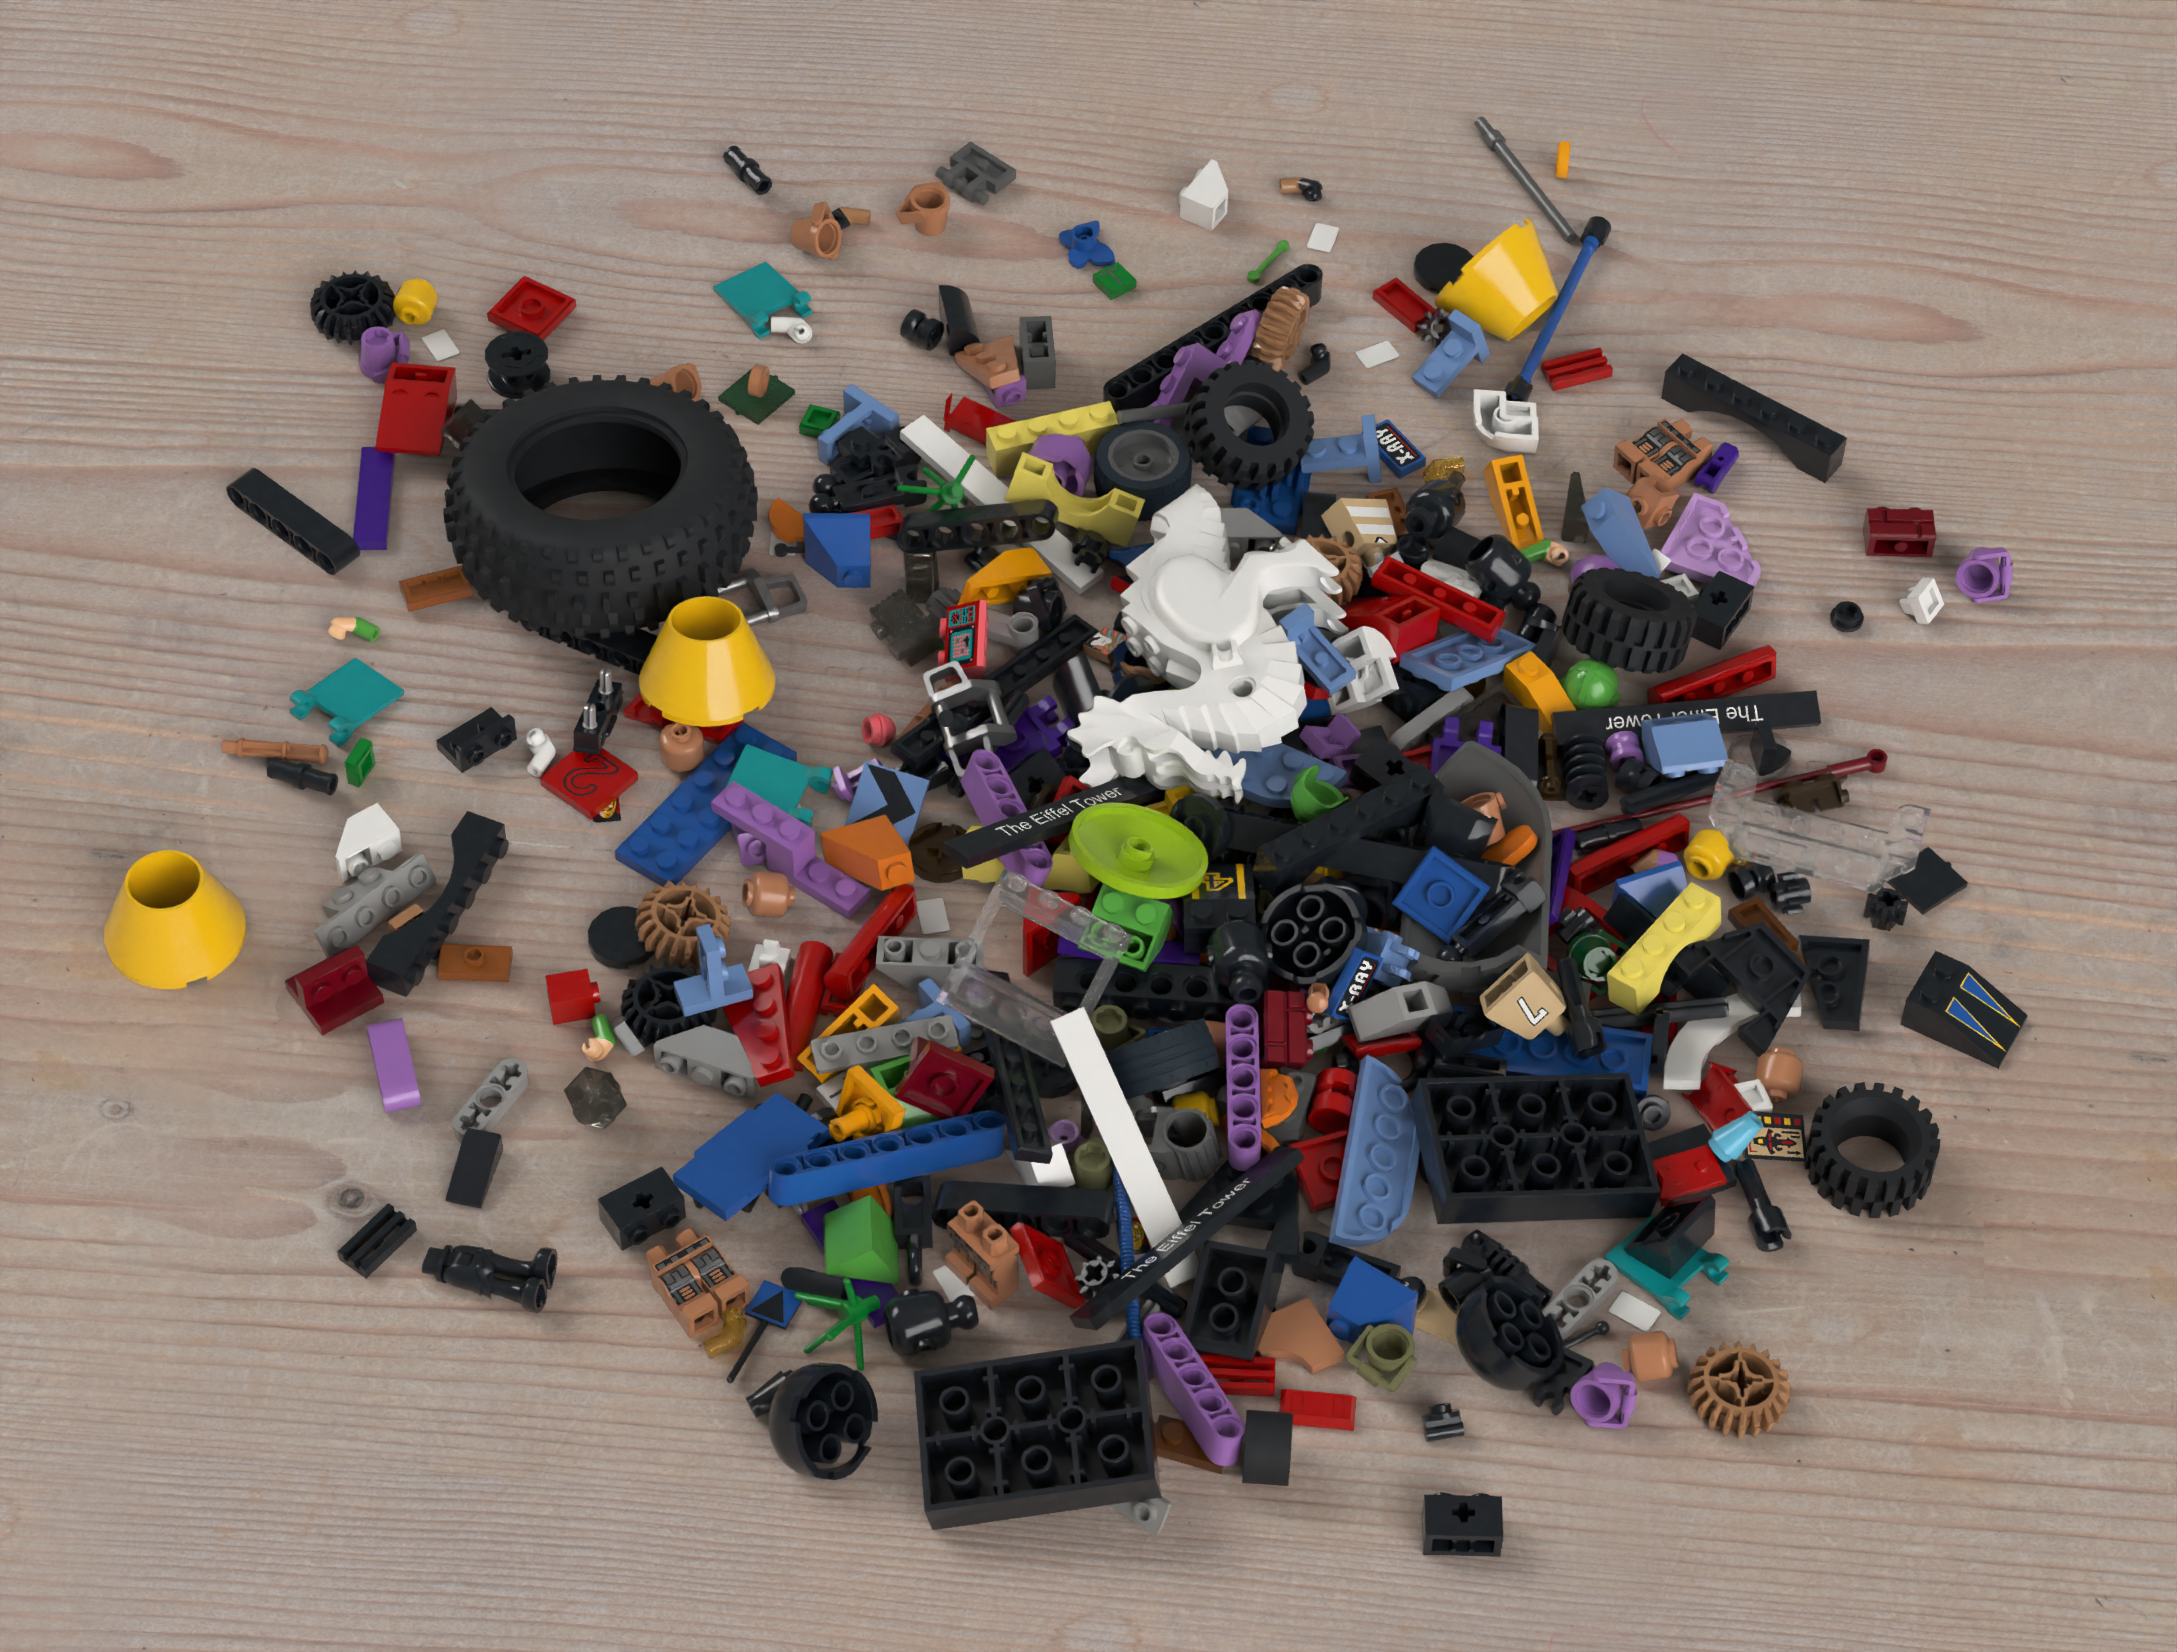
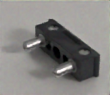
M606 668L600 670V679H597L589 699L584 705L583 712L574 729V752L599 755L606 738L610 736L614 728L623 697L622 683L612 681V671L610 669H607V671Z

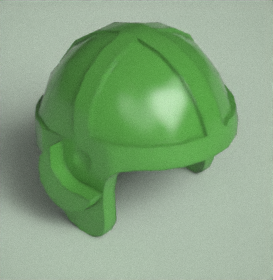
M1593 659L1581 660L1570 667L1564 679L1560 680L1562 688L1576 710L1617 707L1621 698V693L1617 692V673L1613 667L1607 666L1606 663L1601 661L1597 662Z
M1318 765L1303 769L1293 781L1295 785L1290 793L1291 808L1295 819L1301 823H1308L1350 801L1348 796L1344 798L1343 794L1331 784L1316 780V776L1320 771Z

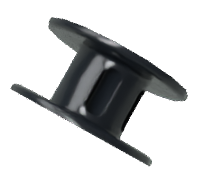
M525 331L508 332L493 339L485 349V361L489 367L487 382L491 389L500 396L511 399L523 398V391L527 389H532L534 392L545 389V383L550 381V368L546 363L548 347L544 340L535 334Z

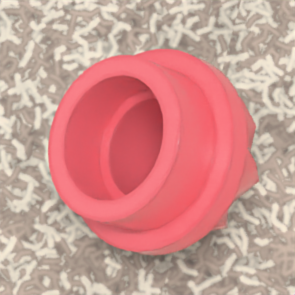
M874 713L871 717H866L863 720L862 736L866 744L882 747L890 743L896 734V726L893 720L881 713Z

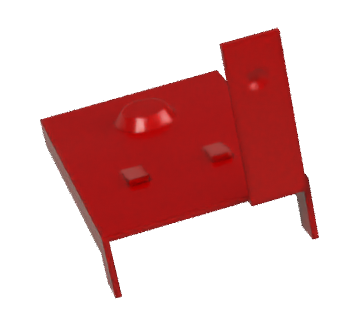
M952 393L946 399L943 419L945 421L944 430L950 432V429L985 446L986 428L1017 422L965 396L950 414Z
M1709 1061L1712 1067L1707 1071L1708 1075L1700 1083V1090H1694L1690 1095L1681 1094L1685 1099L1690 1100L1711 1130L1715 1131L1743 1116L1748 1111H1753V1109L1728 1078V1075L1735 1074L1737 1070Z
M1708 1144L1653 1160L1660 1188L1658 1198L1662 1199L1661 1207L1666 1206L1670 1200L1721 1186L1727 1182Z

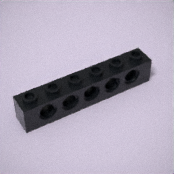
M1057 956L1052 990L1054 1012L1068 1014L1084 1007L1087 1014L1093 1015V1012L1098 1007L1114 1005L1121 1008L1127 1017H1134L1140 1020L1163 1017L1173 1022L1196 1021L1203 1018L1205 1021L1225 1022L1228 1009L1236 1004H1240L1235 1000H1230L1233 998L1230 995L1229 989L1218 982L1214 975L1213 967L1151 963L1147 970L1143 972L1112 960ZM1270 971L1267 972L1266 977L1262 980L1263 992L1271 991ZM1258 1000L1247 1004L1253 1007L1258 1014Z

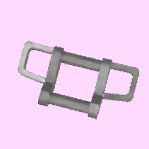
M749 568L742 571V575L731 578L732 582L727 588L719 587L717 589L719 592L718 597L745 587L754 593L761 609L744 615L750 627L766 621L773 623L782 618L805 612L807 609V599L794 575L763 579L754 568ZM789 587L792 589L798 602L777 608L769 590Z
M958 661L949 662L923 674L929 694L928 703L931 711L936 713L937 719L943 710L952 709L975 699V701H987L995 724H983L958 735L951 733L948 727L940 725L945 739L943 746L946 755L951 758L960 782L965 770L962 769L958 756L981 747L993 752L992 745L1006 746L1017 740L1016 731L1012 725H1009L1000 699L1001 690L997 681L968 680ZM953 674L959 675L962 683L935 693L933 684L936 681Z

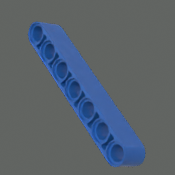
M979 1111L777 1157L769 1164V1200L780 1206H790L997 1158L1004 1151L1006 1124L1004 1116L996 1111Z

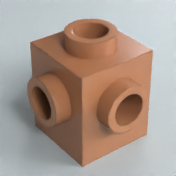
M1657 475L1639 478L1626 494V496L1630 497L1642 529L1664 525L1672 515L1671 509L1680 495Z

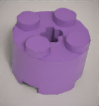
M1050 434L1039 436L1034 441L1029 455L1052 463L1055 476L1061 486L1073 495L1082 496L1092 470V459L1085 448V442L1075 435Z

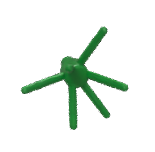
M970 455L956 479L947 483L927 467H923L922 472L938 484L939 488L898 485L897 490L937 495L939 501L927 511L939 510L943 505H951V509L958 508V502L965 506L968 504V501L963 497L964 489L960 484L973 464L975 456Z
M848 1277L843 1279L848 1297L847 1300L796 1292V1299L807 1301L811 1306L837 1310L841 1319L804 1348V1353H811L826 1340H834L848 1326H853L857 1370L863 1371L864 1352L861 1322L867 1320L868 1313L880 1309L879 1298L876 1295L865 1299L856 1296Z

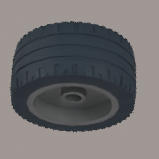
M1148 421L1126 423L1111 429L1098 444L1094 459V485L1097 497L1104 496L1114 488L1145 499L1138 521H1152L1154 513L1183 495L1191 486L1192 459L1190 449L1187 447L1183 437L1170 427Z
M1204 1018L1105 1053L1126 1100L1154 1090L1157 1093L1188 1082L1187 1079L1220 1067L1217 1049L1212 1041L1210 1029Z

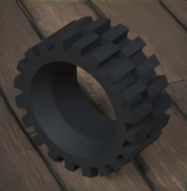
M1865 1082L1855 1083L1851 1093L1844 1086L1837 1089L1835 1098L1829 1094L1823 1100L1822 1108L1818 1106L1814 1114L1806 1147L1805 1169H1810L1808 1179L1811 1185L1819 1183L1817 1193L1823 1199L1832 1195V1206L1841 1210L1844 1204L1851 1206L1850 1214L1860 1217L1861 1210H1868L1870 1218H1880L1882 1210H1887L1889 1217L1899 1215L1901 1205L1907 1211L1913 1208L1916 1199L1922 1200L1928 1186H1930L1940 1149V1139H1937L1939 1128L1937 1123L1930 1124L1932 1113L1929 1109L1925 1108L1919 1111L1920 1100L1913 1095L1908 1100L1902 1098L1904 1090L1895 1086L1892 1093L1883 1091V1083L1875 1082L1873 1090H1866ZM1870 1136L1879 1138L1892 1145L1899 1152L1904 1165L1897 1170L1886 1172L1862 1169L1847 1161L1839 1153L1838 1146L1853 1137Z

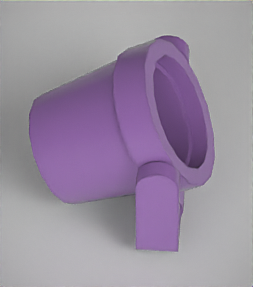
M377 326L367 329L362 334L359 356L360 370L365 376L373 379L375 383L386 381L392 362L408 364L410 340L402 331L392 334L389 329Z
M1979 547L1972 550L1958 567L1956 573L1957 586L1961 592L1971 597V601L1974 603L2006 599L2009 596L2010 584L2012 583L2013 563L2011 562V555L2004 547L1990 549ZM1998 583H2000V590L1995 591Z
M1603 1362L1595 1366L1587 1375L1577 1380L1570 1392L1574 1409L1581 1417L1585 1418L1584 1423L1586 1425L1622 1429L1628 1425L1630 1414L1634 1412L1638 1392L1635 1389L1634 1375L1631 1372H1624L1613 1363ZM1618 1408L1621 1411L1620 1416L1615 1415Z

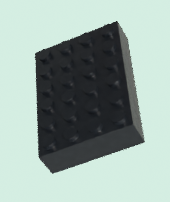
M1629 1073L1419 1078L1410 1105L1437 1224L1645 1218L1651 1216L1660 1194V1188Z
M1141 1338L914 1371L924 1511L932 1530L1162 1498L1147 1358Z

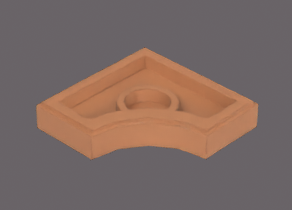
M1309 1297L1271 1313L1256 1352L1258 1357L1290 1359L1303 1365L1311 1374H1315L1345 1360L1344 1350Z

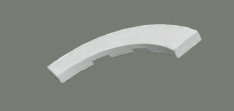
M1740 993L1727 996L1729 1015L1727 1017L1688 1021L1679 1031L1668 1051L1664 1067V1089L1700 1090L1701 1072L1712 1047L1720 1044L1728 1036L1738 1031L1739 1026L1754 1020L1760 1013ZM1800 994L1786 1017L1801 1016Z

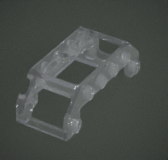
M1731 759L1726 760L1715 785L1708 818L1714 827L1718 826L1729 843L1728 848L1735 858L1869 892L1881 888L1890 879L1915 869L1931 809L1912 804L1899 807L1893 814L1889 832L1754 799L1757 774L1753 767L1744 762Z

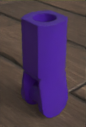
M1727 442L1721 443L1710 460L1698 472L1694 486H1704L1709 489L1710 493L1714 494L1738 459V448Z

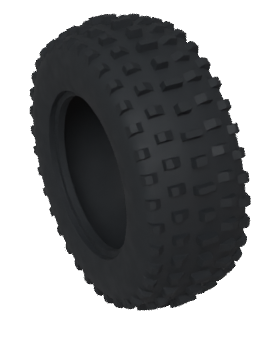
M593 375L592 381L579 382L577 377L569 378V384L556 386L552 381L545 383L544 390L534 392L532 389H527L523 391V398L517 401L511 398L504 400L502 403L503 409L500 411L489 410L485 414L486 422H476L470 429L473 436H465L460 444L461 451H457L452 461V473H448L447 485L450 489L445 490L446 508H443L446 536L448 542L452 543L457 564H462L461 571L466 580L468 579L483 601L490 599L492 609L498 613L503 610L508 611L509 620L515 623L522 619L528 621V627L535 631H538L542 626L550 628L551 634L561 636L564 631L575 632L576 638L585 639L587 633H600L601 639H610V633L624 631L626 637L634 636V630L647 627L650 632L659 629L658 623L666 621L671 610L679 603L695 597H718L719 592L717 589L719 587L727 588L731 584L730 574L738 573L742 565V558L748 554L751 544L748 537H753L754 533L752 521H757L758 492L757 487H755L753 468L747 462L748 456L744 446L740 445L739 438L731 425L723 421V415L718 410L710 412V405L704 399L696 402L692 400V393L685 389L677 393L672 391L673 387L669 383L663 382L660 386L650 384L649 378L643 377L638 382L626 381V375H617L615 380H602L601 375ZM598 491L633 492L659 500L652 506L636 513L601 520L571 519L543 511L563 499Z

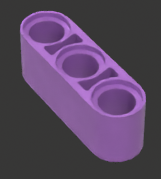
M399 1018L366 1025L385 1113L421 1106L403 1019Z

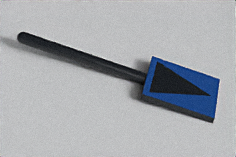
M766 1280L763 1281L745 1311V1315L761 1320L729 1373L726 1379L728 1383H733L768 1324L786 1330L803 1301L795 1298V1291Z

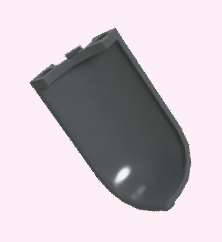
M1468 741L1434 775L1445 787L1443 794L1458 802H1462L1480 793L1501 792L1507 805L1506 809L1500 811L1506 834L1518 826L1528 825L1538 837L1535 848L1515 865V870L1521 869L1526 878L1533 877L1547 895V899L1531 914L1526 911L1517 918L1514 925L1499 934L1485 951L1479 953L1474 958L1466 953L1463 956V962L1443 961L1435 958L1440 948L1454 946L1455 942L1452 941L1450 945L1402 911L1400 937L1403 940L1401 944L1420 952L1418 960L1409 961L1406 969L1412 975L1409 981L1401 980V984L1408 985L1428 981L1445 987L1447 991H1463V997H1474L1484 993L1527 952L1533 956L1545 971L1547 970L1553 833L1549 811L1538 789L1520 768L1493 750L1475 741ZM1419 823L1410 827L1407 844L1411 843ZM1494 844L1487 846L1484 852H1486ZM1482 899V901L1479 903V905L1467 921H1469L1490 900Z

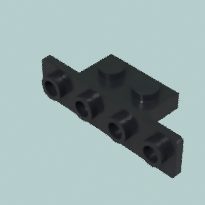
M1621 894L1603 917V920L1626 939L1623 942L1630 947L1656 921L1655 918L1626 894ZM1618 947L1615 953L1620 957L1624 949ZM1710 965L1706 966L1687 982H1684L1668 967L1659 993L1670 998L1681 988H1684L1695 999L1719 997L1728 989L1730 982Z

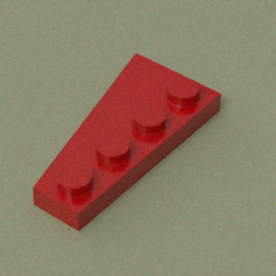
M778 963L746 972L753 989V998L722 1006L735 1035L738 1036L752 1065L751 1069L760 1087L795 1077L783 971Z

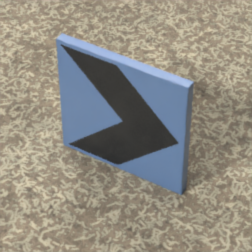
M865 761L845 826L886 815L904 843L908 846L910 837L915 832L930 780Z

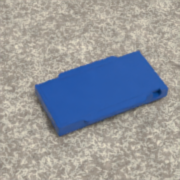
M1253 426L1248 430L1246 442L1259 446L1273 444L1271 428ZM1300 460L1293 471L1273 487L1266 485L1263 490L1253 491L1251 486H1248L1243 491L1234 489L1233 485L1230 504L1233 508H1248L1280 531L1281 534L1296 535L1298 518L1303 512L1304 492L1309 490L1312 472L1302 474Z
M777 1092L755 1110H746L694 1152V1158L673 1174L674 1185L724 1221H727L768 1188L769 1164L773 1159L818 1148L830 1138L829 1128Z

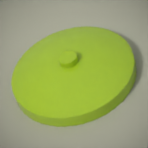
M1112 802L1090 806L1076 816L1069 833L1068 843L1070 851L1084 870L1102 883L1135 896L1170 899L1187 895L1201 885L1208 867L1206 849L1191 830L1168 815L1139 805Z

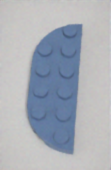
M1282 743L1264 747L1262 752L1240 751L1239 754L1227 751L1233 766L1242 758L1246 760V771L1241 782L1243 797L1262 805L1276 808H1291L1290 793L1295 785L1293 782L1294 778L1303 769L1314 765L1320 767L1316 780L1327 782L1338 790L1347 781V771ZM1217 748L1215 751H1210L1213 757L1217 759L1225 750Z
M1366 1055L1360 1062L1329 1242L1349 1247H1362L1380 1242L1402 1223L1411 1205L1420 1153V1145L1410 1105L1411 1100L1400 1085L1403 1082L1402 1079L1384 1063L1369 1055Z

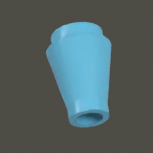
M1748 1111L1738 1119L1713 1131V1137L1708 1141L1709 1146L1722 1161L1727 1163L1731 1159L1737 1160L1755 1135L1763 1128V1123L1756 1114Z

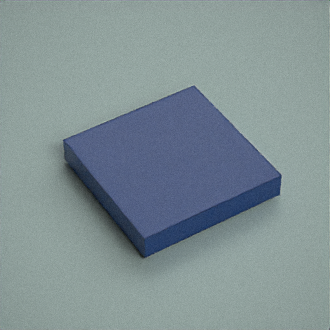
M1433 846L1392 904L1450 945L1453 941L1451 936L1466 923L1491 886L1439 848Z

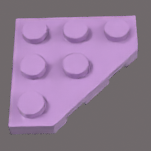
M1697 493L1692 495L1660 551L1671 560L1665 568L1666 570L1677 574L1685 573L1688 578L1705 583L1707 580L1712 581L1717 572L1722 571L1750 585L1756 586L1762 568L1756 559L1753 560L1748 551V544L1739 528L1734 527L1729 518L1730 512L1726 505Z

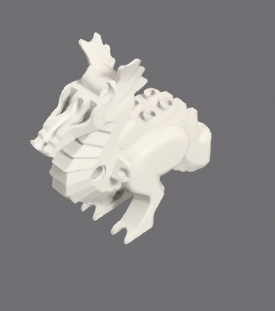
M1196 483L1186 490L1183 495L1154 513L1150 528L1151 535L1155 537L1154 545L1126 566V572L1134 583L1120 595L1122 605L1125 607L1121 610L1123 616L1121 624L1127 634L1126 645L1135 657L1142 655L1147 660V665L1155 676L1159 677L1161 675L1170 684L1181 690L1134 694L1121 703L1107 697L1095 696L1093 709L1088 712L1079 713L1080 727L1068 730L1067 735L1069 739L1083 747L1082 755L1089 759V769L1079 778V781L1086 786L1093 788L1115 780L1119 775L1137 778L1144 774L1147 780L1160 790L1187 786L1197 793L1208 794L1212 797L1217 795L1221 798L1232 796L1235 798V803L1238 804L1243 797L1241 782L1246 771V760L1242 758L1233 766L1227 751L1239 754L1240 751L1262 752L1264 747L1282 743V736L1299 727L1298 719L1307 705L1302 664L1298 662L1295 641L1289 642L1282 626L1279 625V620L1306 602L1314 611L1315 626L1327 628L1338 635L1346 634L1349 632V629L1338 620L1347 616L1346 612L1324 593L1338 594L1342 592V587L1331 578L1337 576L1339 570L1305 539L1300 538L1295 543H1291L1284 536L1279 541L1281 550L1274 552H1246L1236 570L1232 572L1230 570L1228 538L1225 523L1222 522L1220 508L1210 493ZM1217 748L1225 750L1217 759L1213 757L1210 751H1215Z

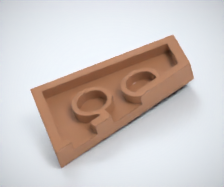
M1013 335L984 344L972 343L965 346L964 350L955 353L957 365L990 389L1020 381Z

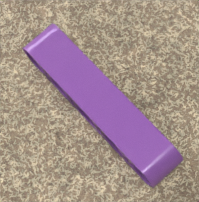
M980 749L974 751L963 774L961 784L983 827L1026 812L1027 809L998 756L988 750ZM1044 841L999 857L1012 883L1023 893H1026V890L1041 891L1053 865L1052 856Z
M1236 1004L1228 1009L1225 1017L1227 1148L1229 1164L1234 1169L1245 1172L1261 1159L1259 1031L1257 1011L1250 1005Z
M1161 1312L1147 1315L1144 1319L1142 1339L1144 1344L1150 1347L1153 1375L1210 1461L1221 1466H1231L1237 1463L1240 1459L1246 1427L1244 1422L1176 1320L1172 1316Z

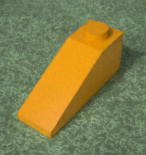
M1523 455L1491 460L1484 468L1483 474L1490 502L1506 538L1519 551L1543 541L1544 536Z
M1033 547L1006 550L966 581L958 605L977 600H987V606L1014 602L1020 590H1027V586L1031 585L1032 581L1042 576L1050 578L1052 571Z
M1532 651L1505 665L1502 693L1514 705L1538 709L1539 729L1543 733L1553 734L1551 721L1553 712L1576 711L1553 671Z
M873 983L818 1038L894 1025L901 1019L899 1007ZM811 1044L797 1057V1060L821 1084L839 1072L818 1074Z

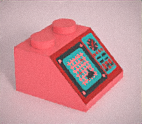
M977 600L947 607V618H940L939 636L940 638H945V651L939 650L938 667L952 661H958L968 680H982L986 677L987 600ZM957 674L945 677V681H950L952 678H958L961 681Z

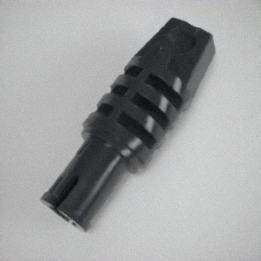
M1478 1229L1463 1239L1460 1249L1486 1259L1487 1266L1491 1269L1494 1276L1512 1278L1533 1292L1530 1299L1540 1310L1542 1306L1544 1307L1549 1302L1553 1291L1535 1279L1529 1273L1528 1265L1523 1261L1520 1262V1259L1516 1255H1512L1511 1251L1504 1249L1501 1243Z

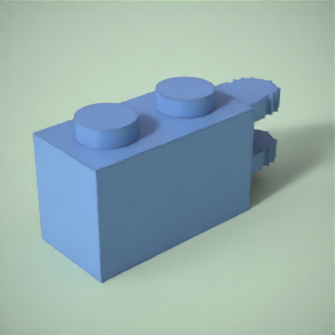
M1367 926L1368 944L1366 951L1373 952L1383 958L1372 981L1389 988L1398 987L1401 980L1409 981L1412 973L1406 968L1410 960H1418L1420 952L1402 945L1403 938L1385 930L1381 933Z

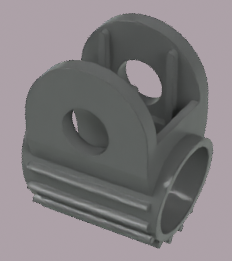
M1150 1106L1141 1108L1135 1113L1134 1119L1140 1132L1144 1134V1137H1153L1152 1145H1147L1153 1160L1159 1161L1154 1163L1162 1179L1175 1180L1182 1178L1187 1182H1199L1203 1179L1208 1180L1212 1173H1216L1217 1166H1221L1220 1158L1223 1157L1212 1120L1207 1119L1205 1112L1201 1113L1197 1111V1108L1177 1110L1172 1107ZM1194 1143H1199L1198 1145H1196V1146H1194V1147L1186 1148V1147H1188L1189 1145H1192V1144H1194Z

